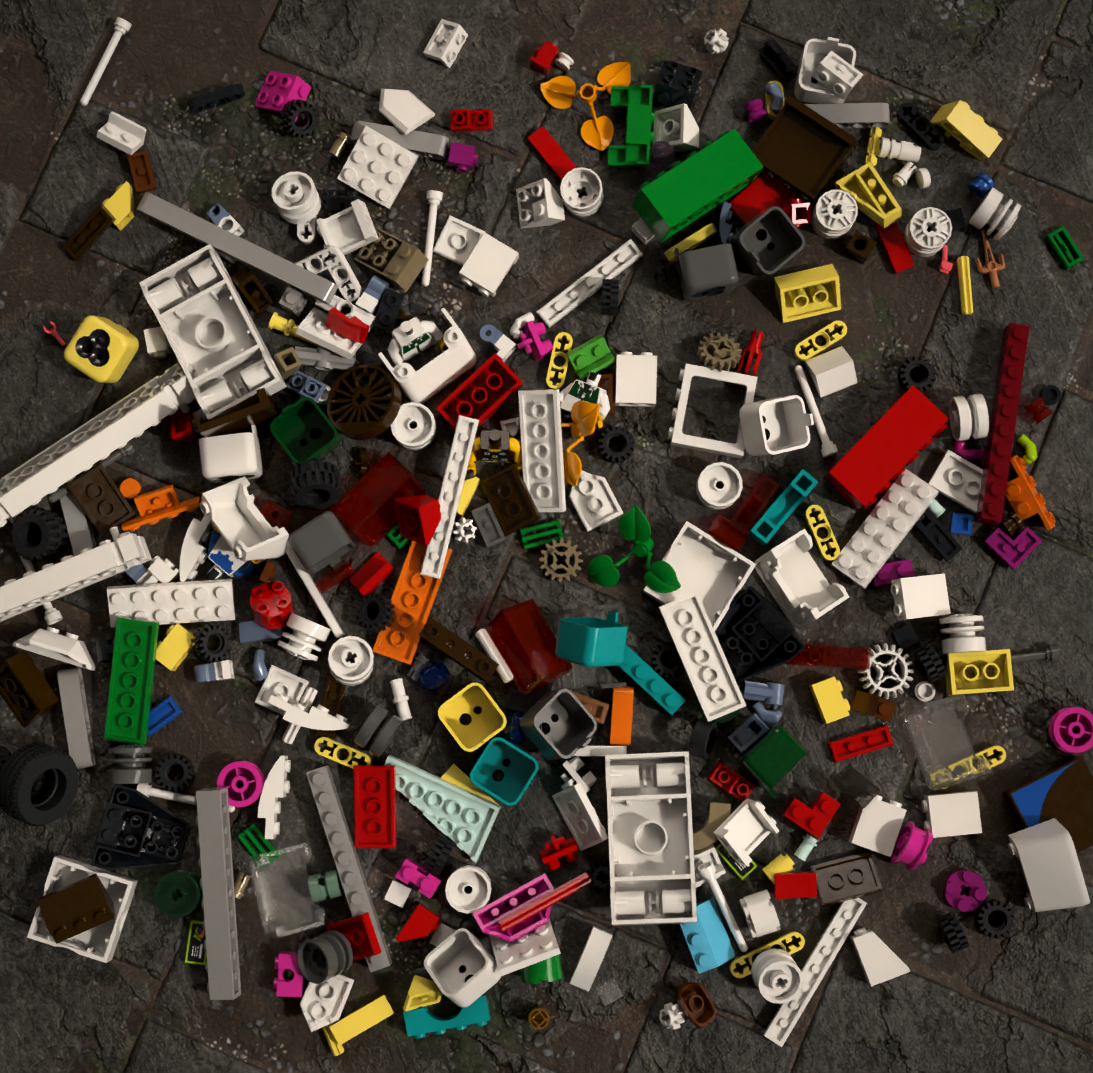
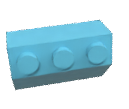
M713 897L696 903L697 923H679L699 974L716 968L736 956Z

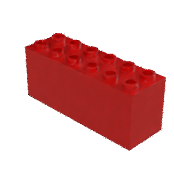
M912 385L823 478L858 511L862 508L866 510L878 499L875 495H880L891 485L889 481L891 479L894 481L905 471L903 466H908L919 456L917 451L922 452L933 442L931 437L935 438L947 427L945 422L949 418Z

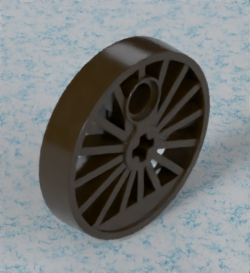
M359 365L344 372L330 389L326 405L329 420L347 438L367 440L383 433L397 417L401 405V390L395 378L378 366ZM353 379H354V382H355V389H354V387L349 383V382L352 381ZM345 386H347L354 395L344 392L342 390ZM340 395L348 399H338V397ZM390 403L388 408L378 405ZM376 410L385 413L382 418L378 416L375 412ZM372 414L377 421H371L370 415Z

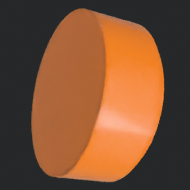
M133 478L125 479L120 485V492L128 499H134V497L141 494V484Z

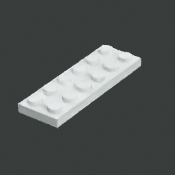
M559 389L518 391L524 483L538 512H565L566 501Z
M905 468V471L896 479L831 565L865 589L935 499L939 491Z
M232 579L107 587L111 628L116 627L117 617L159 622V625L235 620Z
M696 591L660 606L659 610L707 722L746 707V703L698 592Z

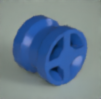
M979 173L976 176V180L972 181L968 187L974 195L984 198L987 194L986 191L994 186V182L986 174Z

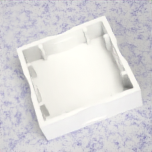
M686 521L662 561L672 566L681 587L670 593H659L646 585L643 593L665 605L697 591L715 631L756 564L733 549L719 544L712 536Z
M55 856L45 883L43 896L97 873L114 903L115 918L56 944L47 929L41 909L38 906L27 938L55 947L68 948L79 955L104 963L111 961L138 880L103 868L91 866L69 857Z

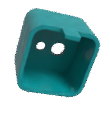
M610 610L607 613V620L596 617L559 618L555 655L560 660L585 667L619 666L624 662L628 626L617 623L618 612Z
M496 737L488 743L473 767L470 779L475 786L508 806H513L520 801L539 769V764L527 752L502 737ZM505 758L510 760L511 763L509 766L503 765V760ZM495 770H502L504 772V779L497 782L493 779L492 774Z

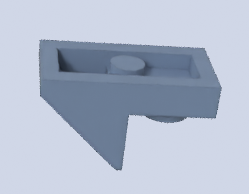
M755 713L749 716L727 738L742 753L770 728Z

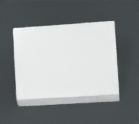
M842 346L805 361L820 398L858 383L853 360Z

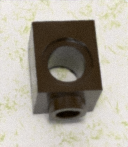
M856 230L853 236L849 234L843 245L846 248L843 252L864 264L877 242ZM854 243H860L863 246V250H857L854 247Z

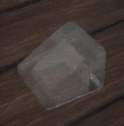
M614 977L596 986V990L605 1006L623 996Z

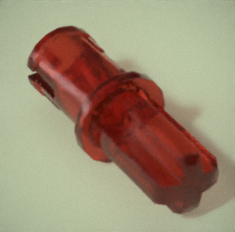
M347 562V564L336 571H330L331 574L317 582L316 587L321 593H324L336 584L340 585L341 581L355 573L350 563Z

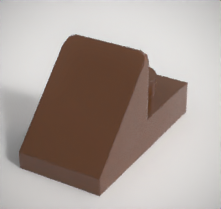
M856 690L851 710L890 723L897 703L880 698L878 695Z

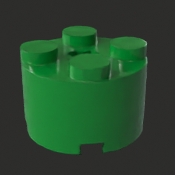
M560 954L520 969L522 983L537 984L540 981L547 980V982L561 979Z

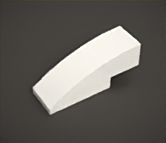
M595 926L592 927L569 984L589 992L612 939V933Z

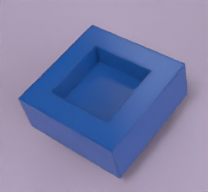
M951 513L949 533L970 536L973 515Z

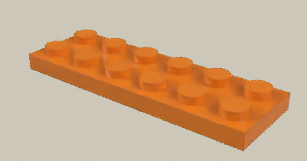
M415 541L411 543L391 598V603L395 607L392 609L395 611V614L391 615V617H394V620L389 621L390 627L385 626L386 630L379 632L372 650L375 653L409 665L413 662L421 639L419 634L427 623L453 551L449 548L447 550L441 579L422 575L420 572L427 545Z

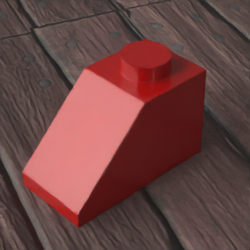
M419 903L395 940L400 942L425 937L430 932L435 933L441 924L438 921L441 916L422 903Z

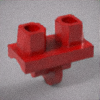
M553 833L550 835L552 841L545 843L546 848L539 851L543 863L547 864L551 871L561 866L558 858L566 856L568 862L578 860V847L573 837L565 840L564 836L555 838Z

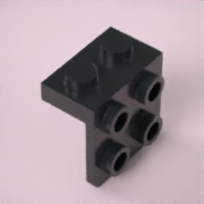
M664 61L652 102L668 107L685 103L691 111L702 71L675 61Z

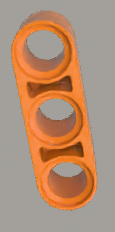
M613 685L610 745H631L634 687Z

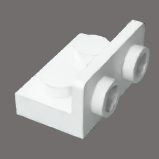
M441 19L423 53L426 57L441 61L446 67L450 68L456 60L468 34L460 24Z
M830 51L820 62L812 76L844 100L852 88L860 81L863 74L833 51Z
M112 111L109 114L108 122L97 131V138L132 155L143 146L146 129Z

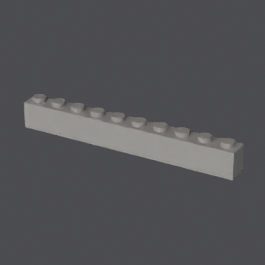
M329 765L306 772L352 917L369 913L382 951L380 954L366 958L370 973L388 967L392 964V960Z
M228 787L203 788L196 791L194 802L197 806L198 814L196 816V825L199 830L197 845L200 848L199 867L202 875L200 887L203 890L201 907L204 910L203 930L206 936L204 950L207 952L205 965L206 972L208 973L207 992L209 993L210 1000H234L241 995Z

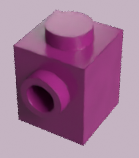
M452 142L448 158L449 167L455 168L456 171L462 173L472 171L473 165L477 166L479 157L475 146Z

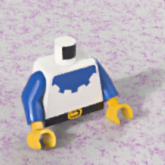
M212 523L213 530L209 539L208 558L215 565L209 570L208 574L213 579L218 580L224 572L230 577H241L250 574L260 562L266 560L241 561L237 559L232 548Z

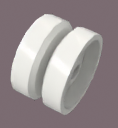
M298 171L288 172L275 181L272 187V198L284 220L293 224H304L318 214L321 208V199L312 178L307 174Z
M982 394L970 395L967 400L963 396L950 399L949 420L951 431L956 441L968 440L970 435L974 439L987 437L989 432V416L986 401Z
M415 402L400 406L397 417L390 425L392 434L402 447L415 451L430 445L437 431L434 415L429 408ZM410 425H417V427L415 429H411Z
M724 462L713 463L707 466L699 475L696 483V494L700 502L706 507L714 510L725 509L731 506L740 496L743 488L742 477L739 471L730 464ZM717 482L719 485H723L722 489L716 487Z
M355 636L340 638L331 647L328 657L331 675L341 684L349 686L361 684L369 678L373 671L374 655L372 648L365 640ZM349 659H353V660H354V663L351 664L350 661H349V662H347V661H348Z
M473 865L461 866L453 871L447 880L445 888L446 898L451 907L458 912L467 914L474 913L483 908L489 901L492 890L491 880L487 873ZM466 886L472 887L471 893L464 890Z
M772 948L763 951L752 963V979L766 1000L778 1004L789 1002L802 989V972L788 952Z

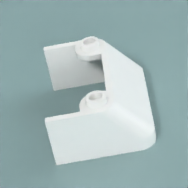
M445 308L441 309V313L450 326L443 336L448 349L422 368L415 371L408 363H400L393 368L382 352L378 354L381 362L395 378L411 402L423 404L476 365L477 358L475 352Z

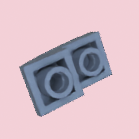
M725 201L718 222L719 245L730 244L733 232L730 231L732 225L728 224L733 211H730L732 204Z
M298 370L290 377L286 384L288 389L303 397L312 398L316 403L327 387L324 383Z
M255 621L239 623L240 643L242 644L258 641L268 642L284 638L282 636L283 627L268 630L264 626L257 625Z

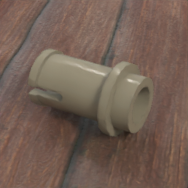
M343 132L336 135L337 139L328 151L330 155L337 159L340 158L346 145L350 144V137Z
M239 871L234 882L235 898L241 899V896L245 895L243 892L251 876L246 874L243 881H241L244 873Z

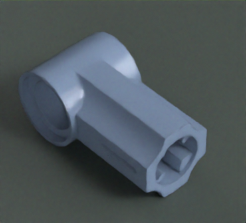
M745 681L743 698L782 705L785 685Z

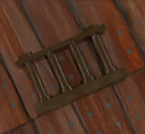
M430 618L419 635L488 683L497 672L496 669L499 666L497 662L434 619Z

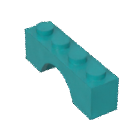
M802 469L748 534L764 546L816 486L818 481Z
M626 645L624 662L618 667L644 689L670 716L673 715L686 700Z
M486 993L470 1006L462 1007L457 1014L451 1017H438L432 1014L426 1006L406 1012L403 1011L407 1036H413V1039L423 1038L426 1036L425 1033L433 1032L434 1035L446 1033V1029L454 1028V1031L467 1028L466 1025L475 1024V1027L483 1026L491 1019Z

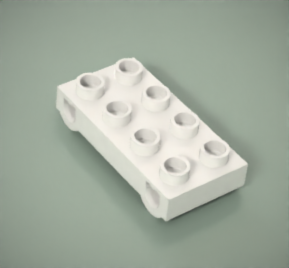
M211 244L139 283L148 304L154 311L193 389L201 409L209 421L260 402L256 390L265 388L272 395L287 387L219 254Z
M689 751L605 755L612 925L697 923Z

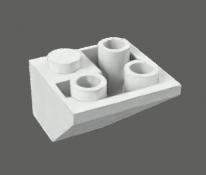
M546 178L516 189L520 228L550 226L565 220L563 200Z

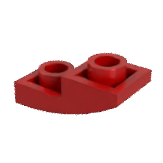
M468 108L450 111L451 131L478 132L493 130V111L491 109L471 111Z
M335 307L329 310L325 326L335 333L362 344L366 341L370 328L356 316L349 319Z
M720 761L717 762L707 777L742 802L748 798L755 787L751 782Z

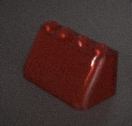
M388 452L331 510L367 546H374L398 523L394 499L425 495L426 490L415 476Z
M534 599L502 609L488 624L487 632L513 673L516 685L524 695L537 691L572 670L571 662L560 660L556 657L557 639Z

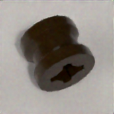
M1010 511L998 526L1011 537L1014 535L1015 530L1023 527V523L1014 512Z

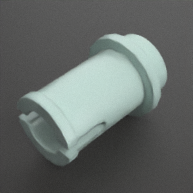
M936 499L928 506V509L936 518L946 510Z
M809 834L802 837L804 840L794 853L795 856L803 861H806L813 847L817 846L818 840Z

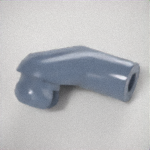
M768 83L765 86V92L768 95L771 94L773 98L770 110L779 113L784 95L778 84Z
M262 649L255 650L253 671L254 678L257 681L264 680L268 674L264 662L265 651Z
M760 701L751 706L763 722L776 723L782 717V712L779 709L766 710Z

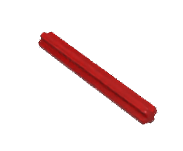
M581 874L498 920L497 923L502 932L507 931L591 884L592 880L589 874Z

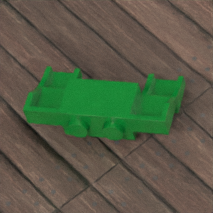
M653 85L611 87L610 108L626 109L624 145L608 146L607 167L649 166L650 143L653 144L654 131H651V124H654L655 112H652Z

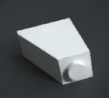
M858 929L854 931L855 935L850 936L867 983L871 987L910 972L909 967L870 929Z

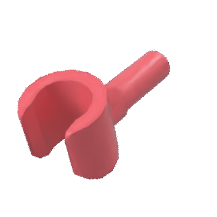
M944 245L939 271L949 274L953 263L947 261L948 245Z
M48 320L52 324V329L46 330L45 326L42 325L43 330L55 337L63 347L66 343L56 331V325Z

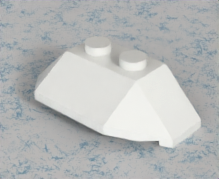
M47 626L46 630L38 629L13 642L12 646L88 670H96V665L84 641L78 640V635L67 632L66 636L58 634V629Z

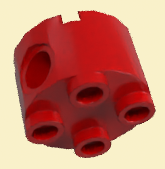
M276 581L264 583L252 589L250 605L256 624L264 626L268 630L284 627L290 614L293 613L291 594L284 584Z

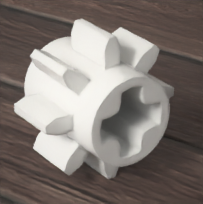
M721 28L718 31L716 29L708 31L704 38V44L707 46L706 50L712 54L725 51L729 39L726 36L727 33Z
M459 517V522H454L452 533L455 535V541L462 539V542L468 543V538H475L474 533L477 527L472 525V519L466 520L463 517Z
M672 1002L665 1004V1009L660 1010V1022L666 1029L672 1028V1030L680 1028V1024L685 1022L684 1011H681L678 1004L673 1005Z

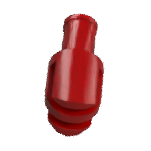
M752 331L749 345L743 348L737 367L738 372H741L746 356L748 361L744 373H749L752 360L756 359L752 373L753 376H756L762 357L760 347L764 337L763 332L760 331L756 339L758 331Z

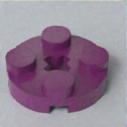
M956 870L946 878L943 894L951 907L966 912L973 911L981 906L987 896L983 879L977 873L970 870ZM962 885L970 889L967 896L960 894Z

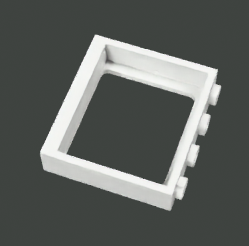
M686 364L684 369H680L678 380L682 381L681 389L677 388L675 395L678 405L672 411L671 420L675 421L674 427H670L667 439L671 440L670 445L742 458L745 444L741 422L739 423L735 444L682 433L691 379L694 376L744 385L746 390L743 405L753 403L758 377L723 370L719 372L718 369L711 370V368Z

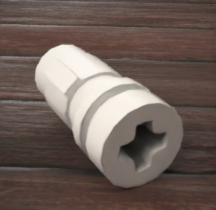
M881 138L878 157L896 158L897 160L916 163L919 161L921 147L914 146V143L901 141L898 143L894 139L890 141L889 138Z

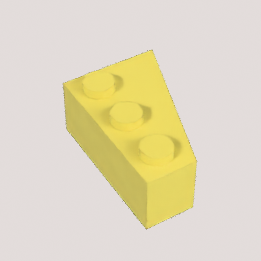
M961 100L942 105L930 121L934 126L937 125L946 131L944 135L947 138L953 136L960 141L959 146L978 160L989 158L1002 141L998 132L994 128L989 127L980 115L975 114L970 109V106Z
M871 162L835 182L836 190H843L849 193L855 199L858 209L884 229L902 219L901 207Z

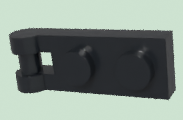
M928 508L915 523L914 527L918 529L945 562H948L963 549ZM925 518L930 522L926 526L922 523Z

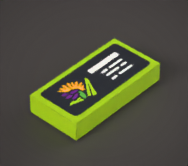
M721 842L715 847V850L741 880L757 867L753 860L747 866L737 863Z
M191 920L185 963L206 965L207 952L204 950L206 936L203 930V921Z

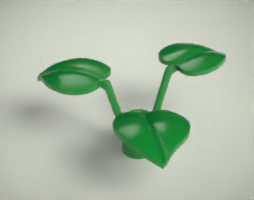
M634 505L618 522L620 534L626 540H634L633 550L616 564H613L610 556L599 555L589 563L587 568V575L592 581L603 587H612L620 578V573L616 569L634 554L637 557L647 556L646 569L648 572L644 575V581L650 589L659 593H670L681 587L676 572L670 564L665 561H655L650 566L652 556L650 551L654 547V542L650 538L651 528L648 520L637 505Z

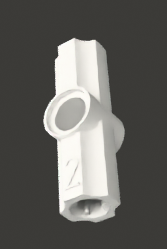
M334 295L329 305L319 300L315 302L316 306L328 312L334 307L340 312L344 307H350V313L345 316L349 319L356 316L370 327L369 331L373 328L376 316L353 305L348 300Z

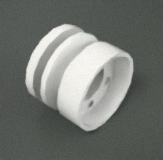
M583 167L574 168L564 176L560 190L566 209L579 217H586L596 213L602 206L604 199L602 182L599 176L591 169ZM586 192V196L579 197V193Z
M992 187L971 217L969 224L979 230L985 224L990 225L986 234L989 236L996 229L997 232L993 239L998 241L1010 230L1016 221L1021 205L1017 203L1010 210L1009 207L1013 200L1009 199L1004 205L1001 204L1004 194Z
M843 190L825 192L817 201L811 214V224L814 231L826 239L843 237L850 230L858 215V206L855 199ZM835 209L839 211L836 215L833 214V211H835Z
M933 207L923 208L915 213L906 226L903 235L908 250L921 257L933 256L939 252L951 236V220L945 212ZM929 227H931V228L933 229V230L930 231V232L927 231V229H928Z
M291 613L286 626L292 629L293 633L282 632V636L290 640L288 643L279 640L277 645L296 657L317 662L319 657L311 654L312 649L319 652L322 651L315 642L316 640L326 642L331 629Z
M971 613L955 614L939 619L941 625L949 624V628L940 629V633L950 634V638L941 641L942 654L986 651L985 637L975 636V632L983 630L984 626L974 625V622L984 621L983 616Z

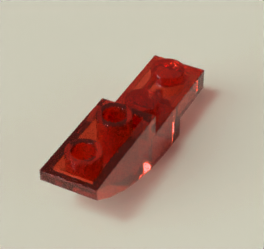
M805 645L806 647L797 656L785 663L786 665L870 669L871 649Z

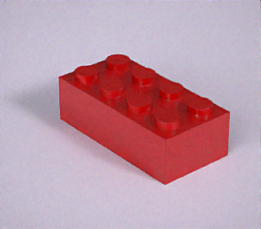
M495 353L436 407L437 413L454 431L456 430L459 415L479 420V428L523 387V382Z

